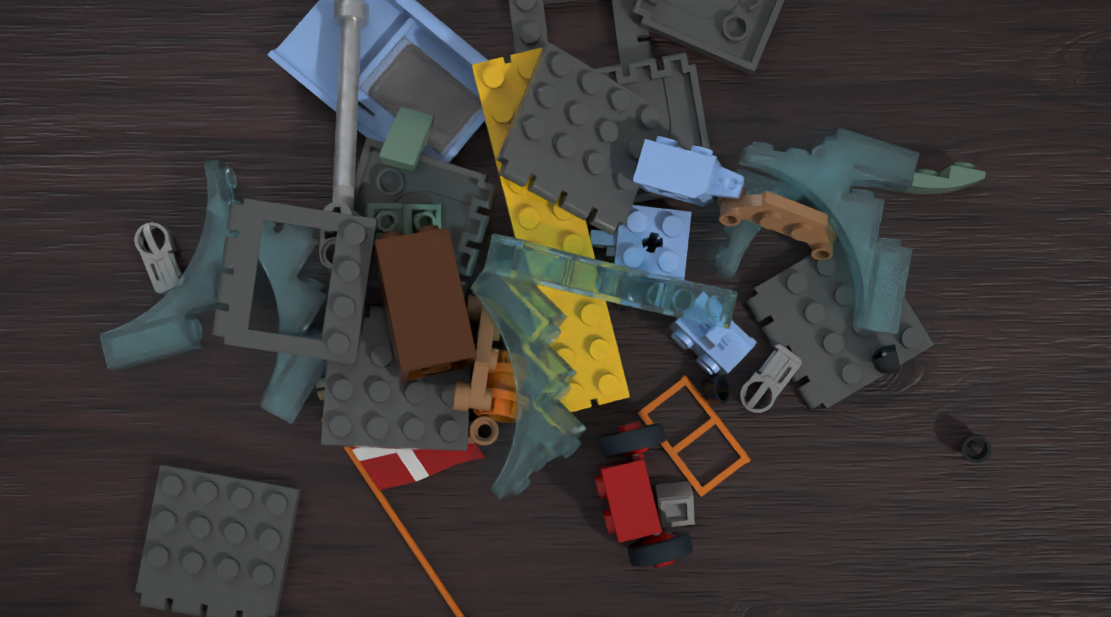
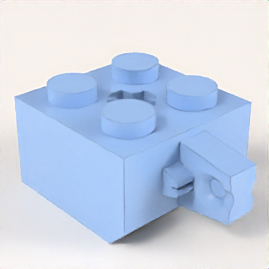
M657 136L656 142L645 139L632 181L644 191L702 207L713 202L715 196L739 199L744 185V176L723 168L717 157L712 155V150L692 145L690 151L677 146V141Z
M632 205L626 223L617 226L612 235L601 230H591L592 247L607 249L606 256L614 257L612 278L680 286L685 278L692 212ZM648 238L656 240L654 244H659V247H656L653 253L646 251L648 246L644 248L642 246V243H646Z
M704 292L669 326L673 331L670 337L683 350L687 348L692 349L699 356L695 361L708 374H728L757 342L736 325L709 299L710 296Z

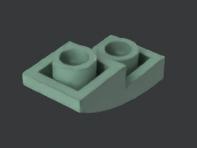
M401 107L379 155L380 163L415 172L422 148H425L435 116Z
M964 162L953 163V165L942 170L939 177L936 171L920 169L904 179L902 192L925 195L953 192L983 180L986 171L975 170L973 164Z
M365 203V217L379 219L376 239H381V235L394 231H400L403 235L417 233L419 228L428 225H438L439 229H441V204Z

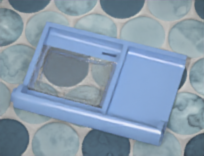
M319 0L281 45L275 50H271L267 55L336 112L340 26L333 22L334 2L337 0ZM361 0L369 5L368 26L361 28L357 130L367 138L384 143L401 107L434 115L435 121L425 148H422L421 154L452 164L485 125L472 64L488 60L416 0Z

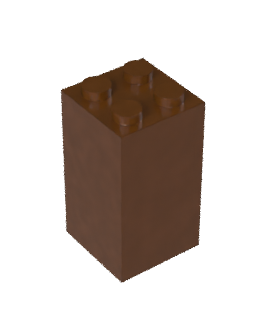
M428 225L419 228L417 233L403 235L400 231H394L381 235V239L375 240L374 264L399 383L470 369L477 355L449 227L439 229L438 225Z

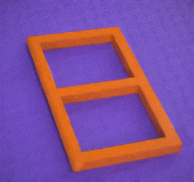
M683 375L681 380L637 412L645 425L654 424L647 414L682 387L686 386L710 419L675 446L671 447L667 440L661 443V446L699 496L702 497L745 463H749L751 459L711 406L701 397V393L688 376ZM713 425H716L740 458L705 485L701 486L677 453Z

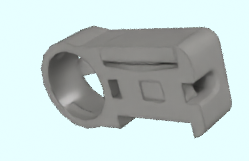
M153 222L139 227L135 233V247L140 252L154 290L157 293L167 295L172 293L174 288L181 289L188 286L190 281L182 277L183 275L174 256V253L178 252L174 243L172 232L165 226ZM159 228L165 235V243L160 250L152 236V229ZM144 238L146 239L152 253L145 248Z
M781 343L775 345L778 351L774 350L759 369L761 373L755 371L752 377L744 383L740 398L747 410L754 413H762L769 410L777 396L801 366L802 359ZM754 382H763L751 400L747 402L745 396L748 386ZM769 387L771 389L769 402L764 406L754 407Z

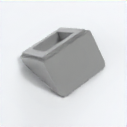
M690 482L657 484L655 491L660 526L665 528L695 525L694 498Z

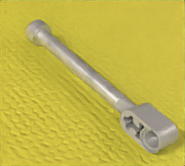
M337 0L334 2L333 22L340 26L333 197L332 203L328 204L323 210L361 216L354 210L361 28L368 26L369 5L361 0ZM320 229L319 257L322 264L332 270L337 231Z

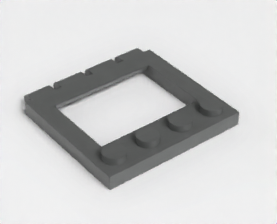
M509 0L515 54L543 48L548 43L544 5L579 0ZM612 0L619 60L623 77L629 76L627 63L653 58L651 42H638L640 39L649 38L650 33L648 30L639 27L642 20L630 14L636 0Z
M244 198L243 205L230 203L227 229L239 231V238L225 237L222 266L233 267L234 274L220 273L216 302L229 304V310L215 309L212 335L225 337L224 344L350 364L358 363L379 219ZM264 220L337 231L322 339L248 328Z

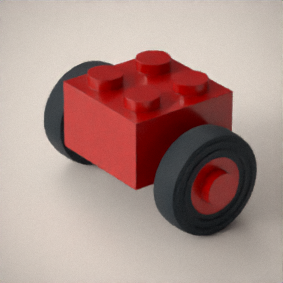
M640 421L619 426L620 432L601 438L602 450L605 456L623 454L625 456L633 455L631 456L632 458L598 466L600 474L594 476L600 499L606 498L609 508L602 510L607 532L609 535L615 534L619 543L647 536L645 539L634 542L627 547L632 566L653 565L654 568L671 565L675 563L674 560L693 552L691 536L689 532L684 531L663 532L645 462L642 459L645 457L643 452H646L651 446L666 441L664 428L661 423L641 426Z

